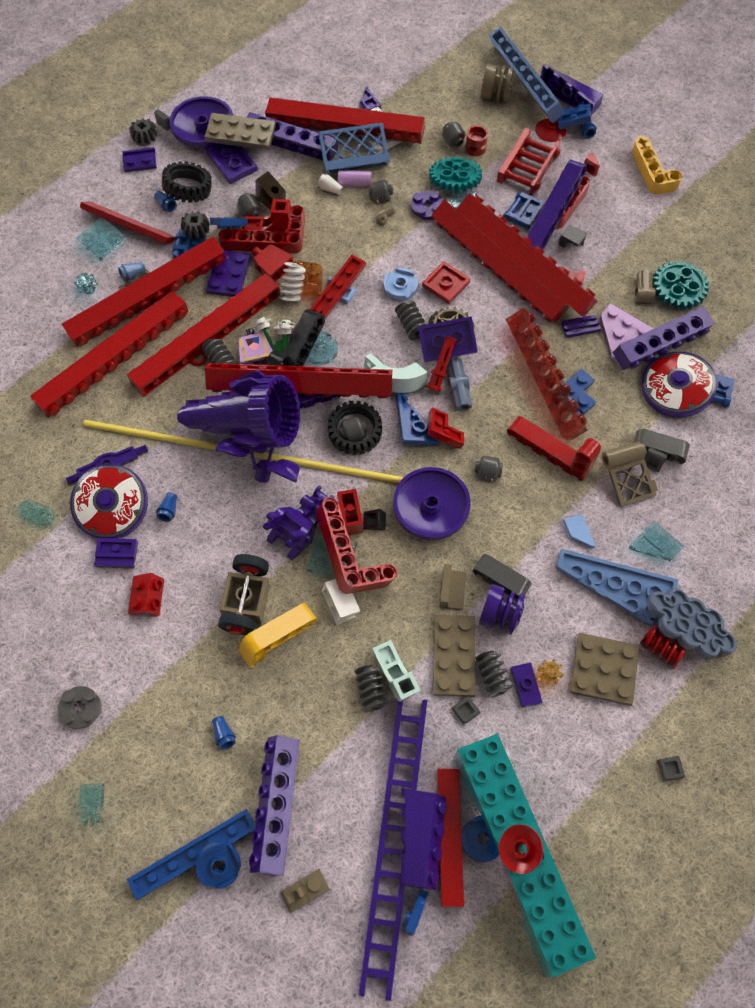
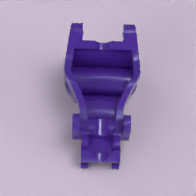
M317 486L311 497L307 494L302 497L299 503L301 504L300 508L282 507L266 515L268 521L264 523L263 528L266 531L272 528L266 541L270 544L277 538L284 541L286 547L292 548L287 554V558L291 561L314 540L316 526L319 522L316 511L322 501L328 498L327 495L320 491L322 489L321 486Z

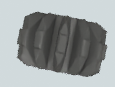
M144 118L131 122L132 125L129 127L130 135L137 145L141 142L145 145V142L151 144V140L155 141L157 129L154 122Z
M192 211L190 214L185 213V217H181V230L191 240L193 238L199 240V237H205V233H209L210 223L205 213L201 214L200 211L194 213Z

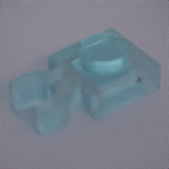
M103 783L80 785L79 807L86 808L82 814L83 823H88V817L91 814H94V822H100V813L97 811V807H104Z

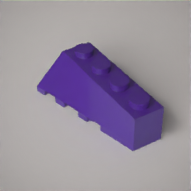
M545 63L543 64L540 78L554 96L574 108L579 107L580 104H591L592 116L600 107L604 94L551 68Z
M401 788V796H405V808H401V817L405 818V830L401 832V841H403L405 846V852L401 854V885L436 890L439 880V860L442 854L441 840L444 834V814L447 809L446 797L435 793Z

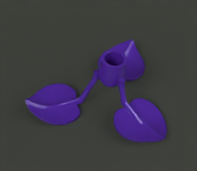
M233 438L221 441L215 448V452L219 451L236 457H245L250 454L253 463L252 469L256 470L255 479L259 482H268L271 472L295 483L297 482L300 471L299 465L287 459L271 461L274 448H270L267 460L262 459L257 464L254 452L233 444Z

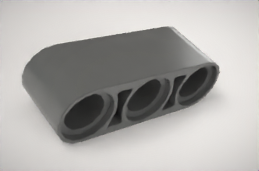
M647 429L637 430L634 442L639 441L641 444H644L647 452L649 448H653L666 454V460L668 461L674 460L679 462V464L686 462L690 444L685 440Z
M487 554L481 556L472 570L475 575L482 576L483 580L489 584L505 588L504 593L507 595L514 591L516 600H518L520 594L525 595L532 585L529 579Z

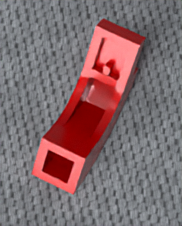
M273 199L271 215L266 217L245 216L244 218L248 219V226H242V229L286 231L291 214L290 200Z

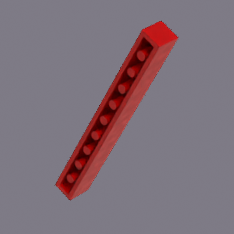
M269 97L265 110V115L268 118L304 129L318 131L383 123L385 139L419 144L422 143L425 131V117L273 97ZM380 128L372 129L370 134L375 138L376 136L379 138L381 135ZM361 130L356 131V133L354 134L364 137L366 136V134Z
M469 193L456 210L584 318L598 302L594 298L596 294L589 288L585 291L581 287L582 282L576 277L572 280L568 276L570 272L563 266L559 269L556 266L557 261L551 256L546 258L543 255L544 250L538 245L534 248L531 245L532 240L526 235L521 237L518 234L520 232L519 229L513 224L509 227L506 224L507 219L501 214L496 216L494 208L489 204L487 206L483 205L482 202L484 200L477 194L473 196Z
M443 199L431 215L436 219L434 223L441 229L444 226L447 229L446 233L450 237L459 239L457 243L464 249L467 246L470 249L469 253L476 259L477 257L481 258L482 261L480 263L487 269L491 267L494 270L493 274L497 278H504L506 280L504 284L511 290L515 288L519 291L517 295L524 301L527 298L531 302L529 305L534 310L538 311L539 309L542 311L543 314L541 316L548 322L551 320L557 322L570 306L456 210L455 207Z
M212 236L63 322L62 326L76 347L79 345L83 346L93 337L102 335L104 331L116 327L121 321L133 317L138 311L147 309L150 304L160 300L172 290L176 292L186 283L189 284L198 276L207 274L210 269L222 265L226 261L225 252L215 237Z
M266 273L258 277L252 284L244 287L241 292L217 307L208 316L203 317L200 322L188 328L186 332L176 337L167 346L161 348L159 352L147 358L137 368L132 369L127 374L130 383L145 397L190 363V353L193 351L196 353L193 355V360L200 356L201 347L208 339H223L281 296L279 285Z
M172 290L30 395L32 401L47 418L51 415H56L60 408L72 403L76 396L80 393H85L92 384L100 382L104 375L114 371L121 362L129 360L133 353L137 350H142L149 341L157 339L161 332L165 329H170L177 320L183 319L188 313L186 302Z
M208 363L205 367L206 390L216 393L222 392V390L234 391L230 388V382L248 373L260 370L265 376H286L291 380L297 393H303L305 396L322 394V396L329 397L337 394L341 397L358 395L361 398L377 396V398L381 399L392 396L393 370L224 363Z

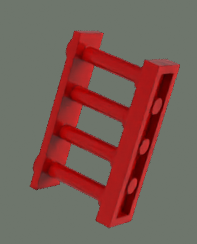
M525 128L498 170L496 182L503 184L505 179H511L530 187L529 195L532 196L535 191L538 192L541 180L554 158L557 159L559 157L561 141L557 140L552 148L532 140L530 137L531 130ZM525 146H531L549 155L547 159L526 151ZM518 158L530 159L542 164L540 170L519 162ZM518 168L536 177L532 181L512 173L511 169Z

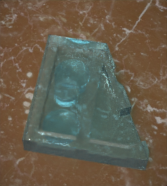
M655 521L629 546L630 550L669 562L684 548L683 544Z

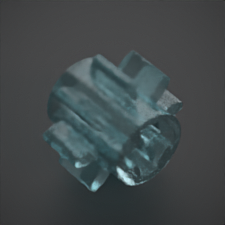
M87 273L79 274L76 277L77 281L74 282L78 292H84V294L93 293L96 289L95 286L98 285L93 274L88 275Z

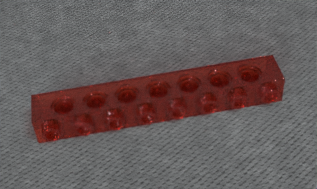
M524 308L520 309L506 319L507 324L562 437L568 441L573 440L588 431L585 425L588 422L585 416L580 414L578 410L580 406L576 399L572 398V390L567 383L565 384L563 380L565 376L561 369L557 368L556 364L558 362L555 356L550 354V346L545 339L543 340L541 336L543 332L538 325L536 326L534 314ZM557 384L556 389L552 390L553 386ZM565 399L564 403L560 405L561 400ZM572 414V418L567 421V417Z

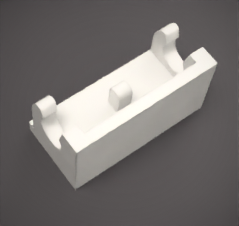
M336 579L324 583L321 591L336 625L353 619L356 614L360 613L353 593L345 594L341 592Z

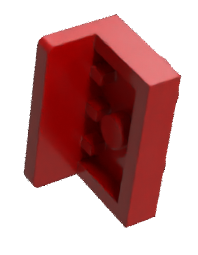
M153 573L133 576L128 608L129 615H160L164 578Z

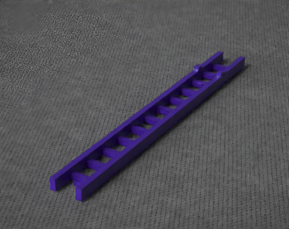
M422 699L420 717L401 715L403 701H398L358 996L365 995L367 974H370L372 978L383 979V977H388L385 1000L391 1001L405 886L401 885V873L383 871L381 866L383 853L401 856L405 852V846L404 850L384 847L386 830L396 832L405 830V826L387 824L389 808H405V803L390 801L392 785L417 790L428 701ZM400 722L419 724L418 738L399 736ZM398 742L417 745L415 760L396 757ZM395 764L414 766L412 782L393 779ZM380 876L400 879L398 897L378 894ZM377 900L397 903L395 921L375 918ZM374 924L394 927L392 946L371 943ZM371 949L391 952L389 971L368 968Z

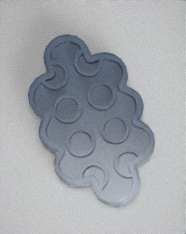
M671 589L666 594L654 592L647 598L648 609L654 616L659 618L658 625L662 633L668 638L677 639L684 649H695L698 655L704 659H712L718 654L728 656L736 650L737 642L734 636L724 629L722 616L716 610L706 609L703 602L699 599L689 598L680 589Z

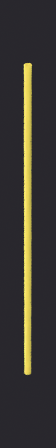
M84 420L83 427L214 451L218 445L217 443ZM254 452L255 458L267 460L269 455L267 452ZM272 454L271 461L287 459L303 467L397 484L404 478L278 454Z

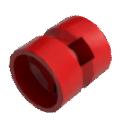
M474 125L468 129L465 149L469 155L476 157L485 153L488 131L485 127Z

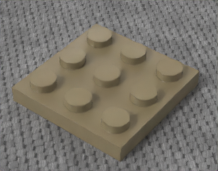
M579 633L570 693L632 706L640 645Z

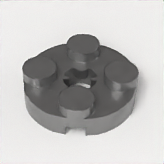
M77 686L66 690L59 701V717L63 723L71 728H86L100 715L101 700L93 689L86 686ZM79 702L85 705V709H81L82 712L80 713L74 709L75 705H78L77 703Z

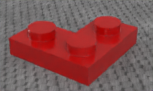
M432 407L428 414V435L433 439H438L452 447L461 449L464 445V432L448 426V414Z

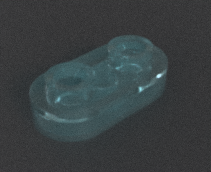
M24 500L18 506V513L22 518L38 525L48 526L55 520V513L50 507L33 500Z

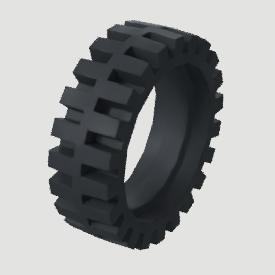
M180 161L178 164L173 162L172 165L168 164L167 167H164L162 171V190L170 198L175 197L177 201L181 199V202L188 200V203H192V200H194L196 203L199 200L203 201L204 198H208V195H210L212 177L209 171H206L204 167L201 168V165L195 166V163L188 164V162L183 164ZM189 178L198 181L200 185L184 186L173 180Z
M353 400L349 401L348 405L344 402L342 407L338 405L336 411L333 410L328 418L329 439L335 448L338 447V450L341 452L345 451V454H365V451L369 452L372 447L375 448L377 442L379 443L381 439V416H379L377 410H374L372 405L368 407L366 402L363 405L358 400L356 404H354ZM349 414H361L370 419L373 431L365 440L350 442L339 436L337 432L339 421Z

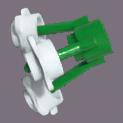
M258 318L255 321L256 325L252 326V329L256 328L258 332L263 331L272 351L275 350L283 353L288 344V334L293 333L295 323L290 320L278 322L274 329H277V334H282V340L275 341L276 345H274L267 331L271 327L269 322L272 319Z

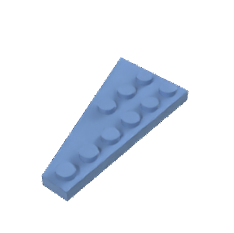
M564 549L560 551L556 568L651 628L656 625L658 632L661 631L658 625L659 618L654 616L648 609L647 598L654 592L666 594L671 589H677L678 579Z

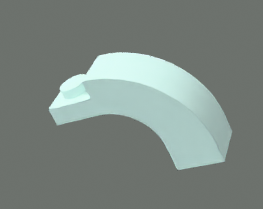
M371 353L365 356L364 369L393 370L392 392H412L426 386L427 371L416 362L404 368H391L381 363Z
M391 640L372 648L382 674L399 702L420 693V688L412 672L408 673Z

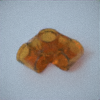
M294 261L293 263L301 265L306 269L305 273H301L305 276L304 280H300L304 283V292L302 294L319 297L321 295L319 293L322 292L323 283L322 266L316 262Z

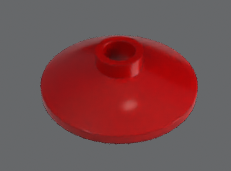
M549 118L540 120L535 126L537 136L547 142L560 141L567 132L566 129L559 130L558 120L552 123Z
M523 824L509 827L503 833L499 843L501 860L514 873L526 874L535 870L543 857V843L539 834L532 827ZM523 845H526L527 852L525 854L522 852Z

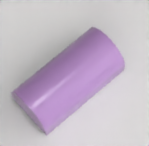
M338 170V183L346 188H370L371 171Z

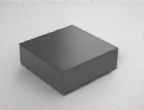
M159 109L154 111L156 123L167 131L171 129L169 116Z
M649 448L644 458L647 468L659 473L667 455Z
M469 696L451 708L463 725L481 713Z
M679 756L657 760L663 782L685 778Z

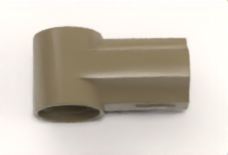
M649 270L637 272L635 303H654L655 288H653L652 273Z

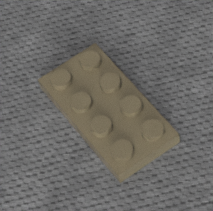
M212 113L205 134V141L270 150L276 127L275 121Z
M435 615L434 695L475 697V616Z

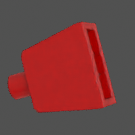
M272 244L263 250L257 246L252 251L255 268L261 275L266 273L275 282L286 273L283 269L289 268L284 263H294L291 254Z

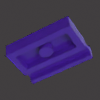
M154 147L122 151L124 172L157 168Z
M98 538L94 566L103 568H135L134 563L138 547L137 539Z

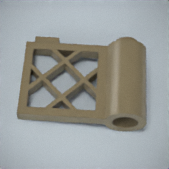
M639 441L602 453L603 464L609 472L620 506L655 496V491H658L655 480H651L644 459L647 449ZM636 465H641L642 474L640 477L632 474ZM621 471L627 474L623 483L617 480L615 472ZM630 476L638 480L634 489L626 485ZM641 483L647 485L648 494L643 495L638 492ZM624 488L633 492L630 499L626 501L622 497Z

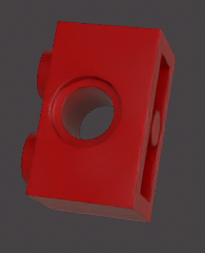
M356 489L337 492L338 503L348 535L363 533V520Z

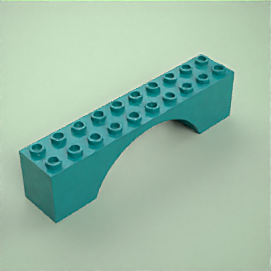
M498 733L457 749L454 756L457 768L470 799L486 823L498 851L503 833L513 825L523 824L532 827L542 840L543 857L535 870L526 874H518L510 871L506 866L505 868L518 900L525 931L544 976L553 978L596 959L592 946ZM526 845L522 846V852L524 854L527 852Z

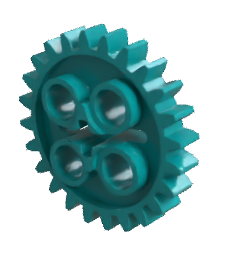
M451 156V159L445 157V160L439 159V162L435 161L434 165H431L429 180H431V184H434V187L439 186V190L445 189V192L451 190L452 193L454 191L460 193L461 190L467 192V189L473 190V187L477 188V185L481 183L482 169H480V165H477V162L472 163V159L467 161L466 157L460 159V156L457 158Z
M676 260L675 264L672 261H669L668 265L663 263V266L658 267V270L655 271L652 279L655 295H658L657 300L663 299V305L669 303V308L674 305L676 310L681 307L684 311L686 306L691 310L693 305L698 307L699 303H703L710 288L708 286L709 281L706 280L707 275H702L703 270L698 271V266L692 267V262L686 265L685 260L682 264L678 260Z

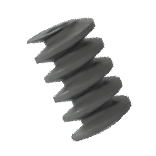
M410 301L397 305L395 312L408 338L412 341L419 339L418 327L427 324L422 318L419 308L416 307V303Z
M208 339L202 344V351L210 363L237 364L234 357L230 355V351L223 340Z
M494 651L483 652L475 657L476 661L479 662L478 668L483 669L480 674L482 677H485L483 683L488 685L485 689L491 693L488 696L489 698L502 695L512 688V685H505V682L510 678L502 676L507 670L499 668L504 664L503 661H497L501 657V653L495 654Z
M371 665L362 666L354 670L355 674L358 675L356 681L359 682L358 689L361 691L360 698L363 699L361 704L365 707L363 709L365 713L377 711L388 704V700H381L382 697L386 696V692L379 691L385 687L384 684H378V681L383 679L382 676H376L381 669L374 668Z

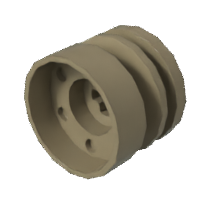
M487 63L483 77L481 98L491 100L493 93H497L496 99L499 101L501 94H504L503 102L507 103L512 92L514 68L509 67L507 75L505 74V66H503L501 73H497V65Z

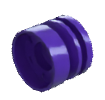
M492 584L478 624L491 628L497 620L500 621L499 631L502 632L504 624H508L507 634L512 635L520 622L524 610L525 595L520 594L517 602L513 601L514 591L510 593L507 599L504 598L505 588Z

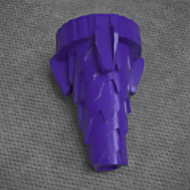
M256 370L230 382V388L234 391L222 392L221 395L205 397L206 399L186 400V406L181 407L177 414L178 422L189 429H201L203 432L214 434H230V437H234L232 439L233 444L253 452L264 453L268 448L286 447L293 443L299 430L300 403L297 391L290 379L283 375L265 376L260 370Z

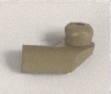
M393 206L378 212L376 221L380 226H384L387 223V217L395 213Z

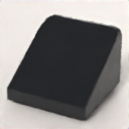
M382 509L365 511L363 530L386 531V512Z

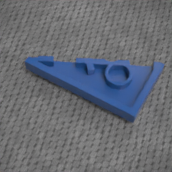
M396 393L402 444L437 446L438 439H433L428 435V425L422 420L414 407L411 408L408 404L406 395L404 393Z

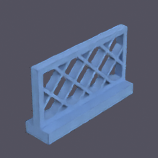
M383 123L319 132L325 174L336 173L338 170H356L388 165L390 162ZM374 128H380L381 135L378 139L370 134ZM361 130L366 134L362 141L354 136L356 131ZM341 133H346L350 136L346 144L338 138ZM330 135L334 138L330 146L324 142L323 136ZM367 136L375 141L372 148L363 143ZM352 138L359 143L356 150L347 145ZM335 141L344 146L339 153L332 148ZM377 143L383 147L384 153L377 154L373 151ZM361 145L369 151L366 156H361L357 153ZM345 147L353 153L350 158H345L341 155ZM329 150L337 155L333 161H327L326 154Z

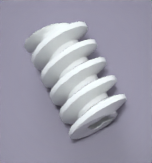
M285 262L284 264L289 266V268L283 269V271L288 273V275L282 276L287 281L281 283L285 289L280 290L284 296H279V298L285 301H299L301 299L299 294L302 293L300 287L303 286V282L300 280L305 278L301 273H305L306 269L296 263Z

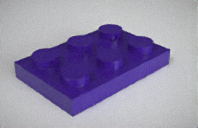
M218 143L205 148L206 154L229 184L258 171L255 162L241 146Z
M224 250L226 261L222 265L212 268L206 293L234 297L243 289L251 253Z
M472 316L418 327L425 363L438 361L446 336L457 339L450 358L478 353Z

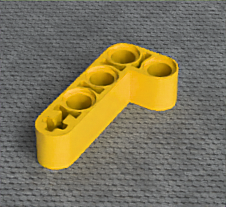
M644 136L637 137L632 154L649 191L653 194H662L677 190L682 179V173L678 170L663 171L649 139Z
M302 603L247 634L242 639L238 652L248 666L253 668L255 663L265 659L267 652L316 623L317 617L306 603Z

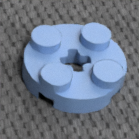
M396 268L391 273L389 271L384 277L383 286L385 294L395 300H409L417 292L418 279L411 270L406 268ZM403 282V286H398L397 284Z

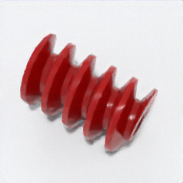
M655 625L649 629L639 644L645 641L644 649L652 647L651 654L659 652L658 659L666 657L665 664L673 662L672 669H674L684 657L685 649L682 646L677 648L679 643L677 640L670 643L671 638H663L664 634L662 631L656 633L658 627Z

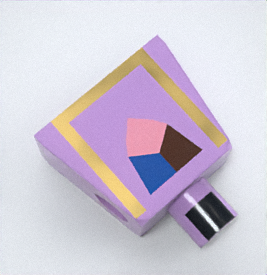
M247 329L245 331L246 336L239 338L240 363L268 365L267 358L272 349L265 334H256L255 329Z

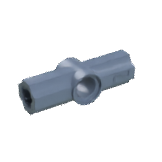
M452 357L447 365L448 383L451 386L450 393H453L456 410L466 411L472 408L469 394V379L465 375L462 359Z

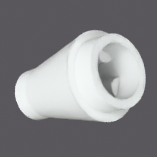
M322 174L317 184L321 190L337 195L343 189V186L328 174Z

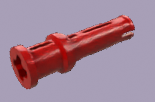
M446 336L436 367L431 370L432 376L429 384H426L427 388L441 392L440 388L443 379L447 376L445 371L457 339Z

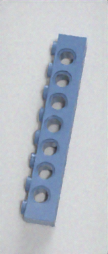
M501 26L488 36L509 67L514 68L513 72L550 121L554 123L566 112Z

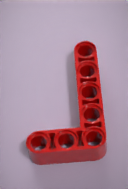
M300 205L291 207L287 231L222 229L218 234L220 246L228 251L252 252L257 246L263 250L272 244L287 253H299L303 246L304 208Z
M518 416L507 429L509 436L512 435L517 438L518 442L524 446L531 447L532 451L540 456H545L549 462L555 466L559 465L569 475L579 478V481H583L593 468L601 450V445L596 440L587 438L580 449L576 451L522 416Z
M332 497L325 498L317 508L316 514L340 591L345 594L387 587L397 577L396 568L391 564L359 568L339 503Z

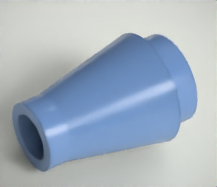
M142 261L122 264L121 267H118L123 281H129L146 271Z

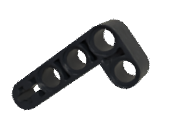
M306 309L283 353L275 350L272 351L267 358L268 365L304 366L325 324V316Z

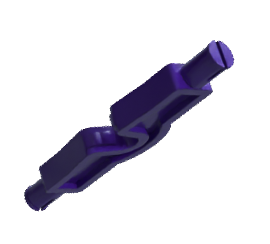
M146 445L136 449L131 446L116 453H104L98 456L92 463L76 469V474L66 477L67 483L70 485L78 481L88 470L103 465L106 462L124 466L138 459V455L148 452Z

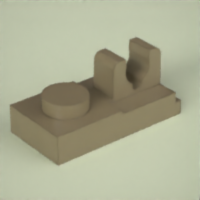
M318 869L280 893L290 913L329 891L330 888L321 870Z

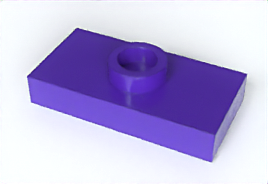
M531 662L512 666L511 671L521 707L542 704L543 701Z

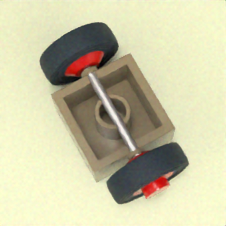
M238 554L233 559L232 567L239 573L228 572L219 609L221 616L218 627L234 635H247L255 630L256 623L262 624L270 584L268 578L262 576L267 575L269 563L255 555Z

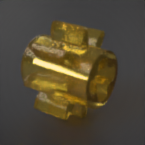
M555 659L551 662L543 660L542 664L544 667L539 666L537 669L538 672H542L538 679H544L547 686L552 681L556 685L559 682L558 678H562L564 675L560 672L562 664H556ZM547 670H549V671H552V670H553V671H554V674H552V673H549V674H548V673H547Z

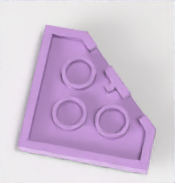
M609 304L600 316L611 359L617 363L618 361L612 352L620 344L654 329L612 304Z

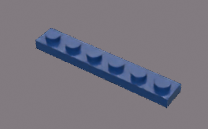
M245 809L128 878L127 881L137 901L194 868L196 866L197 854L208 844L225 840L232 845L254 832L256 825L248 810Z

